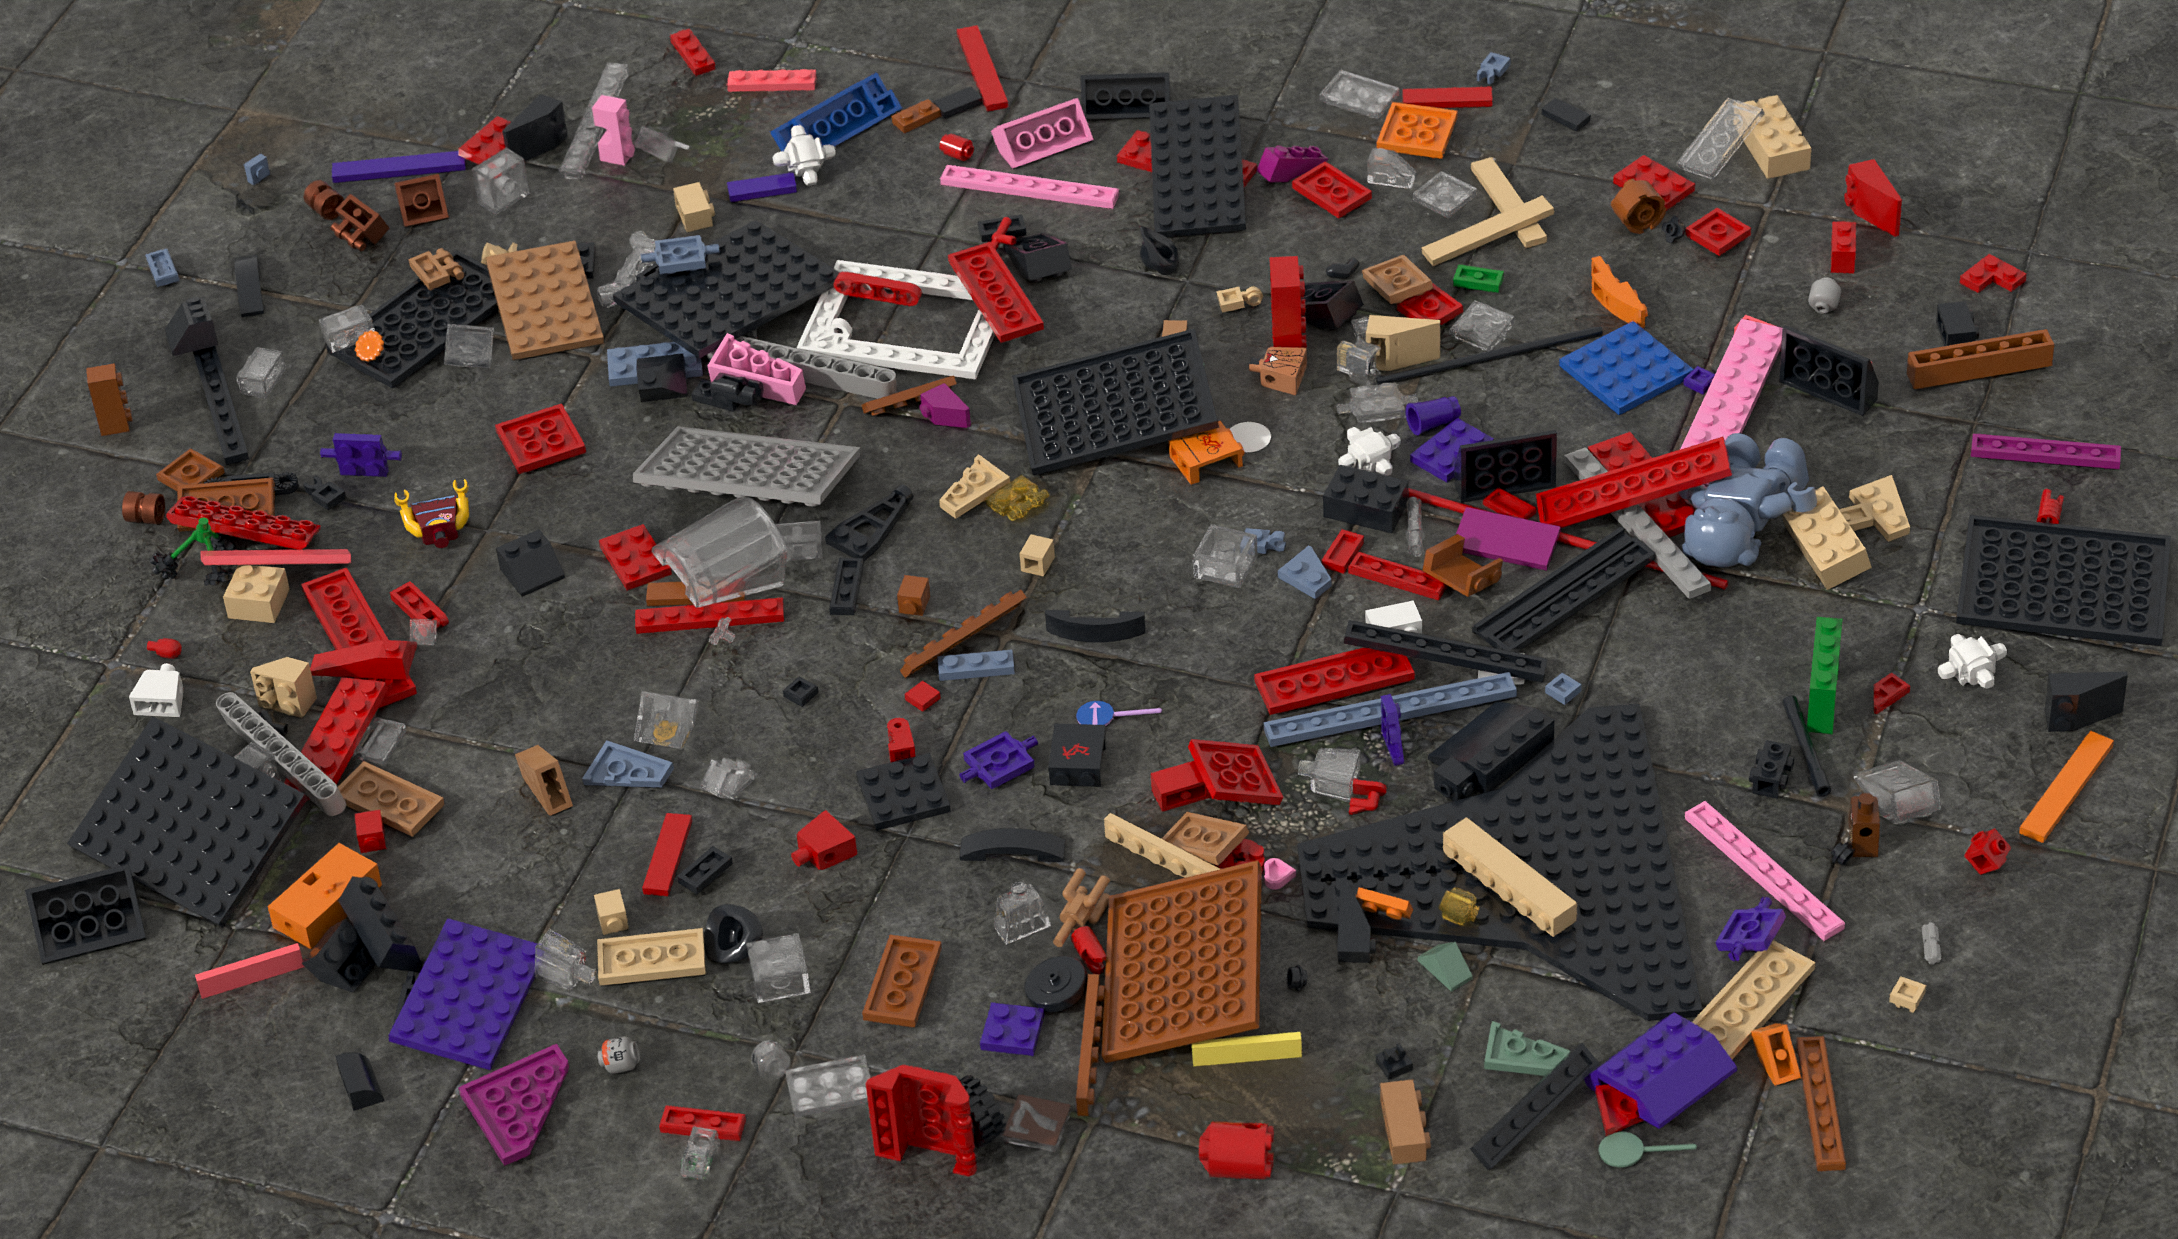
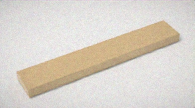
M1492 157L1471 163V170L1501 213L1524 204ZM1537 222L1514 231L1525 248L1547 242V235Z
M1542 195L1422 247V254L1432 266L1438 265L1554 214V208Z

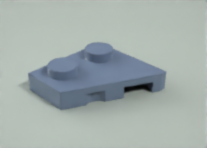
M1307 546L1278 570L1279 579L1314 599L1318 598L1332 586L1329 574L1311 546Z

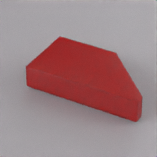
M1893 673L1875 683L1873 688L1874 713L1877 715L1910 692V685Z

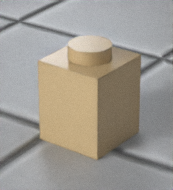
M1032 534L1029 536L1020 552L1022 572L1044 577L1055 558L1053 539Z
M620 889L594 895L603 935L629 929Z

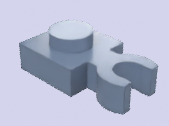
M1490 52L1481 63V69L1477 72V81L1486 77L1487 84H1492L1494 76L1501 77L1508 69L1510 58Z

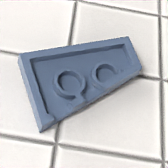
M606 740L583 776L582 781L584 785L662 788L673 771L674 766L670 761Z

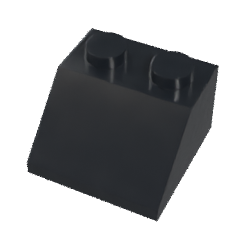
M540 529L496 548L500 570L521 597L565 578L551 543Z

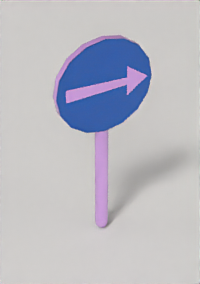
M1092 701L1078 709L1076 718L1079 724L1106 726L1113 720V717L1161 713L1162 709L1114 712L1108 703Z

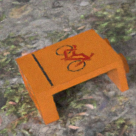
M1218 421L1219 428L1169 440L1170 458L1191 485L1200 482L1199 468L1231 457L1238 468L1243 466V446L1240 442H1236L1229 428L1226 429L1221 421Z

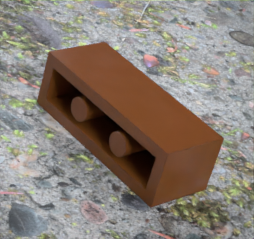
M115 363L86 368L87 383L101 436L129 432V422L133 421L131 408H126L125 404H128L126 390H121V386H124L122 373H117Z

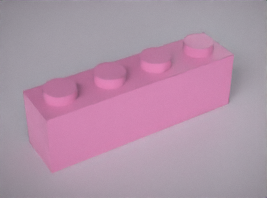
M728 333L708 364L711 382L714 381L720 372L739 378L745 377L748 382L750 379L760 381L763 384L762 397L797 405L806 390L802 369L780 358L774 359L763 350L757 351L751 348L749 343L745 341L739 342Z

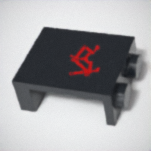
M1054 723L1048 766L1050 785L1101 787L1100 768L1102 752L1106 750L1107 743L1105 725Z

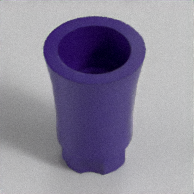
M1454 396L1425 402L1408 403L1406 406L1407 423L1415 435H1420L1432 428L1451 423L1461 416V407Z

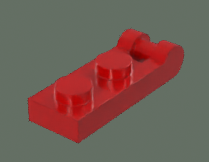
M411 581L390 592L391 600L421 627L425 635L428 636L434 633V629L439 626L443 628L449 624L446 614Z

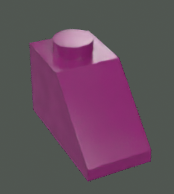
M945 383L920 394V411L934 425L962 428L971 426L969 407Z

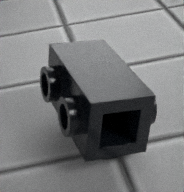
M1766 740L1763 750L1758 749L1755 761L1757 766L1751 768L1749 782L1753 783L1752 794L1778 799L1781 789L1785 790L1788 783L1787 771L1792 772L1795 757L1791 756L1792 745Z

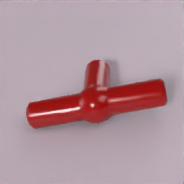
M1008 217L1003 218L997 231L992 235L991 244L996 251L1001 243L1015 245L1016 237L1005 235L1012 222Z

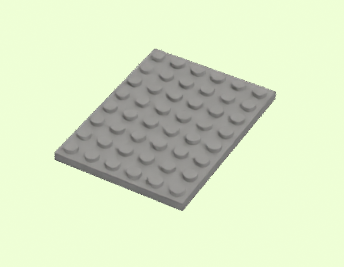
M677 426L633 473V483H641L644 487L658 485L664 486L665 489L669 490L684 488L688 489L689 492L709 491L713 495H723L726 493L734 494L738 498L752 496L758 497L762 501L777 499L783 503L803 502L807 506H817L824 501L860 457V447Z

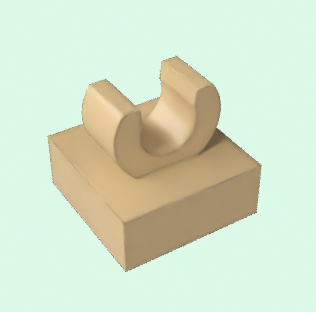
M1900 976L1890 994L1889 1002L1894 1003L1898 1008L1900 1006L1908 1008L1913 1013L1926 992V985Z

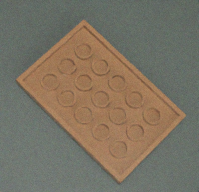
M576 241L486 257L488 272L512 360L604 343L602 330Z

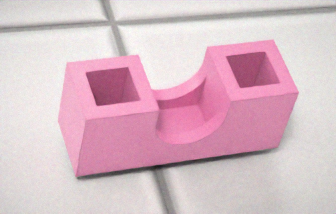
M601 95L592 107L595 126L607 129L598 142L600 161L625 165L629 158L634 155L635 147L632 144V128L629 124V110L627 109L626 100Z

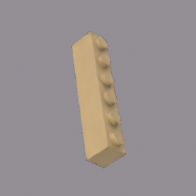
M1467 817L1443 833V851L1449 858H1453L1461 864L1467 872L1475 875L1486 887H1490L1504 901H1508L1517 908L1522 915L1530 918L1541 930H1545L1554 937L1577 921V902Z

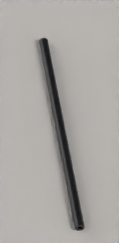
M1596 326L1377 376L1376 382L1380 386L1603 335V330L1601 326Z

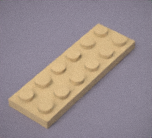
M1773 940L1768 950L1759 951L1754 954L1692 1023L1714 1034L1730 1058L1733 1059L1751 1040V1031L1761 1028L1815 970V962Z

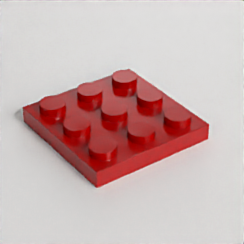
M562 403L495 425L496 433L519 474L586 453L585 444Z
M1191 739L1188 745L1189 751L1212 799L1280 805L1284 797L1258 745Z

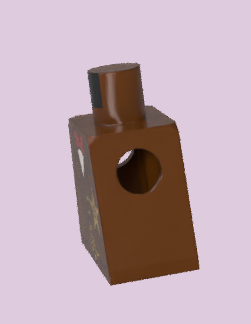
M1862 793L1860 796L1851 797L1848 817L1849 836L1852 848L1855 849L1852 857H1878L1880 832L1878 798L1869 793ZM1867 827V835L1869 836H1862L1860 830Z

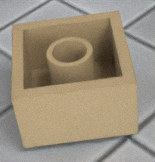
M238 565L223 596L228 618L275 623L290 590L285 568Z

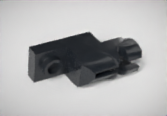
M720 372L713 382L701 380L691 393L692 401L734 412L739 404L757 406L755 399L761 401L763 384L752 379L748 382L745 377L739 378Z

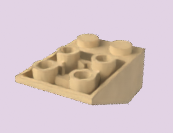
M1370 315L1366 330V355L1370 356V370L1392 371L1440 359V320Z

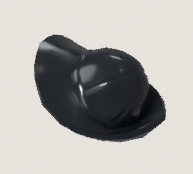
M1139 226L1143 237L1140 250L1143 264L1162 275H1171L1176 270L1179 261L1176 246L1167 237L1149 228Z
M723 904L715 907L708 917L704 932V945L707 956L712 961L718 963H730L749 957L758 949L762 941L763 930L759 919L745 907L733 904Z

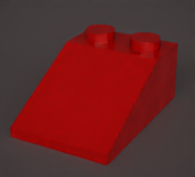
M1875 159L1849 165L1848 175L1845 178L1847 184V193L1844 194L1846 205L1850 206L1854 214L1894 237L1899 236L1902 199Z

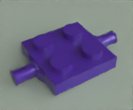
M335 433L333 437L334 448H321L320 451L321 458L336 459L340 475L387 477L389 471L387 460L401 461L402 459L401 451L387 450L381 435Z
M1005 731L964 752V761L971 768L959 773V776L963 783L977 776L991 789H994L1035 767L1034 760L1027 753V750L1038 746V741L1034 736H1031L1020 742L1012 738Z
M1762 897L1755 908L1734 910L1715 942L1718 951H1731L1728 955L1732 961H1739L1742 953L1745 951L1759 952L1768 950L1786 918L1783 909H1769L1772 904L1771 899Z

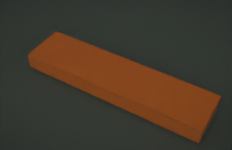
M746 580L648 583L646 603L647 606L745 601Z

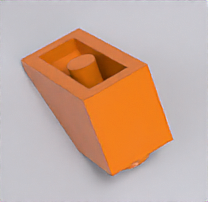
M1775 1023L1751 1031L1757 1056L1774 1085L1801 1078L1787 1024Z

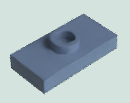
M168 249L145 255L157 287L179 281Z

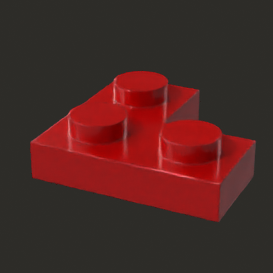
M1988 254L1960 276V284L1979 293L1994 282L2012 292L2026 281L2027 273Z

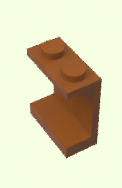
M1456 534L1426 550L1422 571L1469 597L1500 580L1503 560L1498 558L1482 567L1462 555L1465 538Z

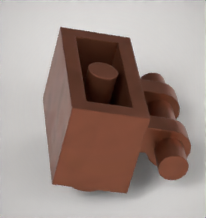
M351 194L335 210L343 221L340 224L335 222L331 225V230L335 232V236L341 240L345 239L349 246L360 251H364L367 246L362 241L364 237L373 244H376L390 229L378 213ZM351 228L355 230L353 234L349 232Z

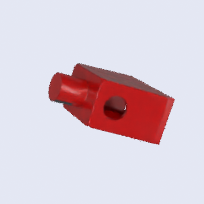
M825 810L797 833L798 850L793 852L791 857L798 867L810 861L818 870H824L856 856V839L849 830Z

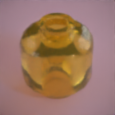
M1454 887L1451 891L1446 890L1438 909L1442 911L1441 916L1443 919L1459 926H1465L1468 920L1474 922L1480 907L1475 905L1477 897L1474 894Z

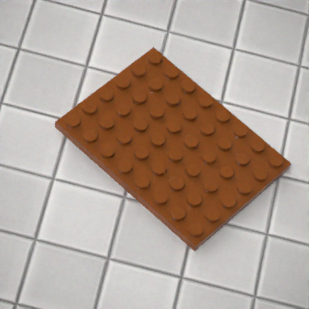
M1258 860L1109 896L1102 1058L1105 1063L1259 1028L1262 867Z

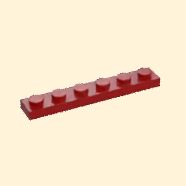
M783 598L635 610L636 634L784 622Z

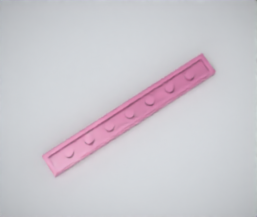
M952 165L946 166L940 178L941 185L1110 209L1114 208L1119 197V189Z
M1706 801L1685 812V819L1823 941L1845 929V922Z

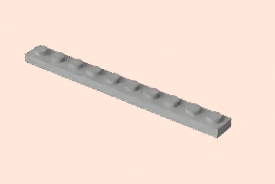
M1586 447L1565 455V464L1580 480L1608 472ZM1638 504L1611 512L1633 538L1636 537L1655 552L1654 561L1689 599L1711 591V583Z

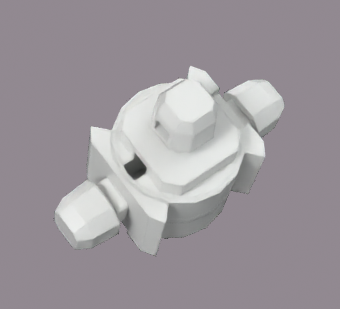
M801 125L793 126L791 130L792 139L787 144L785 150L773 156L774 165L786 166L787 164L789 173L795 172L796 176L803 177L804 183L807 186H814L817 183L818 170L821 168L824 160L832 159L835 156V148L832 145L822 146L820 138L813 139L812 135H806Z
M1356 427L1348 429L1347 438L1350 441V445H1348V453L1339 458V465L1386 476L1391 475V451L1400 446V437L1397 434L1384 436L1381 432H1373L1372 427L1363 431Z
M1956 634L1951 637L1949 661L1938 667V674L1942 679L1956 677L1962 686L1968 682L1971 685L1979 683L1981 687L1986 689L1993 687L1996 661L2007 655V649L2002 643L1989 646L1982 636L1975 640L1972 637L1966 639L1964 636Z

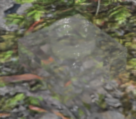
M1369 317L1351 320V328L1358 342L1366 340Z
M410 619V641H417V645H436L437 620Z

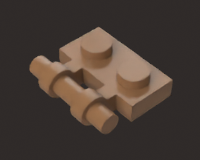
M443 248L438 249L434 256L428 251L409 259L410 267L429 290L449 283L450 275L458 280L464 277L461 265L458 262H454L450 252L445 251Z

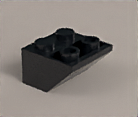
M346 919L331 926L302 962L319 981L349 992H354L376 964L356 929Z

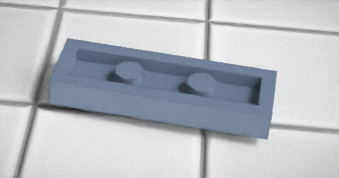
M1012 650L938 656L940 681L1015 674Z

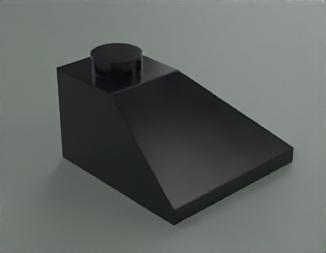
M683 353L637 358L636 370L641 402L688 397Z

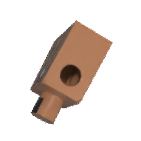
M1270 347L1267 349L1264 359L1251 358L1249 371L1260 373L1261 385L1263 387L1296 395L1307 368V348Z

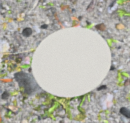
M1243 422L1230 428L1233 438L1237 443L1240 442L1242 444L1244 452L1259 451L1266 447L1271 440L1270 431L1259 423Z

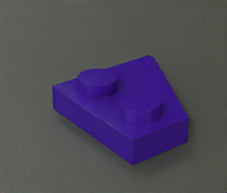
M1391 694L1381 696V732L1393 764L1397 766L1404 764L1401 727L1399 724L1401 710L1398 703L1394 704Z

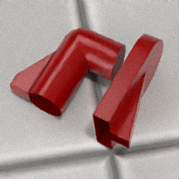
M1354 778L1353 794L1368 795V799L1351 797L1349 814L1354 815L1363 811H1375L1378 808L1380 796L1386 794V785L1381 782Z

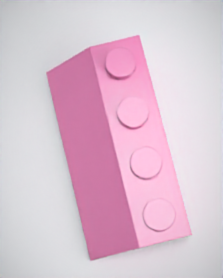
M1078 98L999 125L991 130L999 153L1012 168L1093 140Z

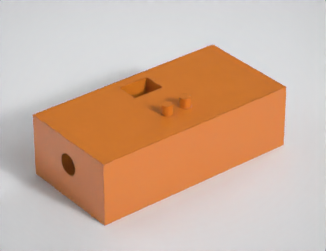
M338 843L268 906L273 928L312 949L331 926L347 917L338 900L352 876L370 877L377 882L378 887L382 886L377 863Z

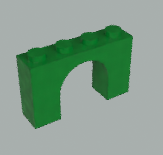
M1817 617L1807 721L1808 732L1833 734L1842 619Z

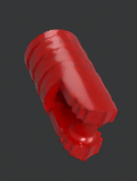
M2045 489L2041 496L2037 522L2059 524L2064 496L2059 495L2056 499H2050L2051 490Z
M1083 926L1076 929L1071 935V942L1093 974L1100 975L1104 972L1105 966L1103 961H1106L1107 957L1102 945L1090 927Z

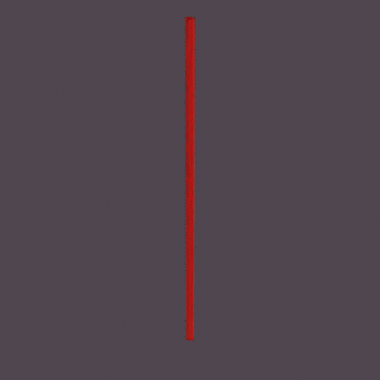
M1409 488V498L1462 514H1464L1466 507L1483 510ZM1563 532L1560 533L1558 542L1583 549H1588L1597 543ZM1655 561L1645 566L1664 572ZM1702 573L1711 583V586L1726 590L1728 580Z

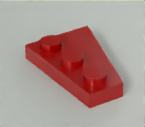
M1609 1084L1596 1086L1595 1093L1606 1136L1644 1121L1639 1116L1638 1105L1635 1099Z

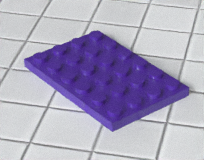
M447 918L389 1033V1042L491 1070L547 954V946Z

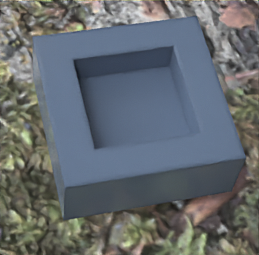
M262 154L257 155L244 164L247 181L252 185L270 175L267 157Z
M1564 673L1558 675L1545 686V693L1564 705L1581 692V684Z

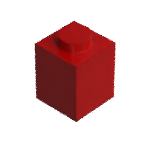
M381 810L356 813V834L360 852L366 853L386 849L385 829Z

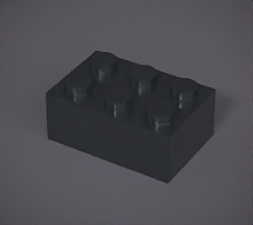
M1339 465L1323 494V517L1393 533L1409 503V481Z

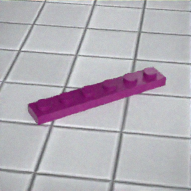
M1973 433L1971 457L2119 469L2121 446Z

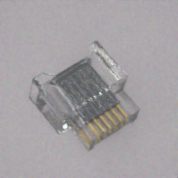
M1358 340L1355 344L1342 341L1337 346V370L1349 374V381L1371 388L1376 382V377L1380 376V372L1376 368V353L1380 352V347L1362 340Z

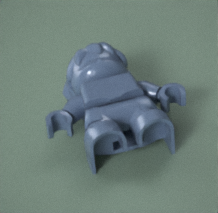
M1733 433L1725 440L1732 476L1712 481L1708 487L1702 484L1678 492L1682 498L1691 499L1694 507L1697 508L1694 515H1689L1685 521V543L1682 544L1683 554L1687 558H1695L1705 565L1728 568L1737 564L1749 566L1756 561L1761 541L1753 537L1755 532L1761 531L1769 519L1776 518L1790 511L1791 508L1796 512H1807L1817 506L1815 487H1808L1803 491L1809 481L1805 454L1796 442L1787 438L1774 440L1765 454V467L1761 469L1756 468L1761 458L1758 446L1754 440L1747 435Z

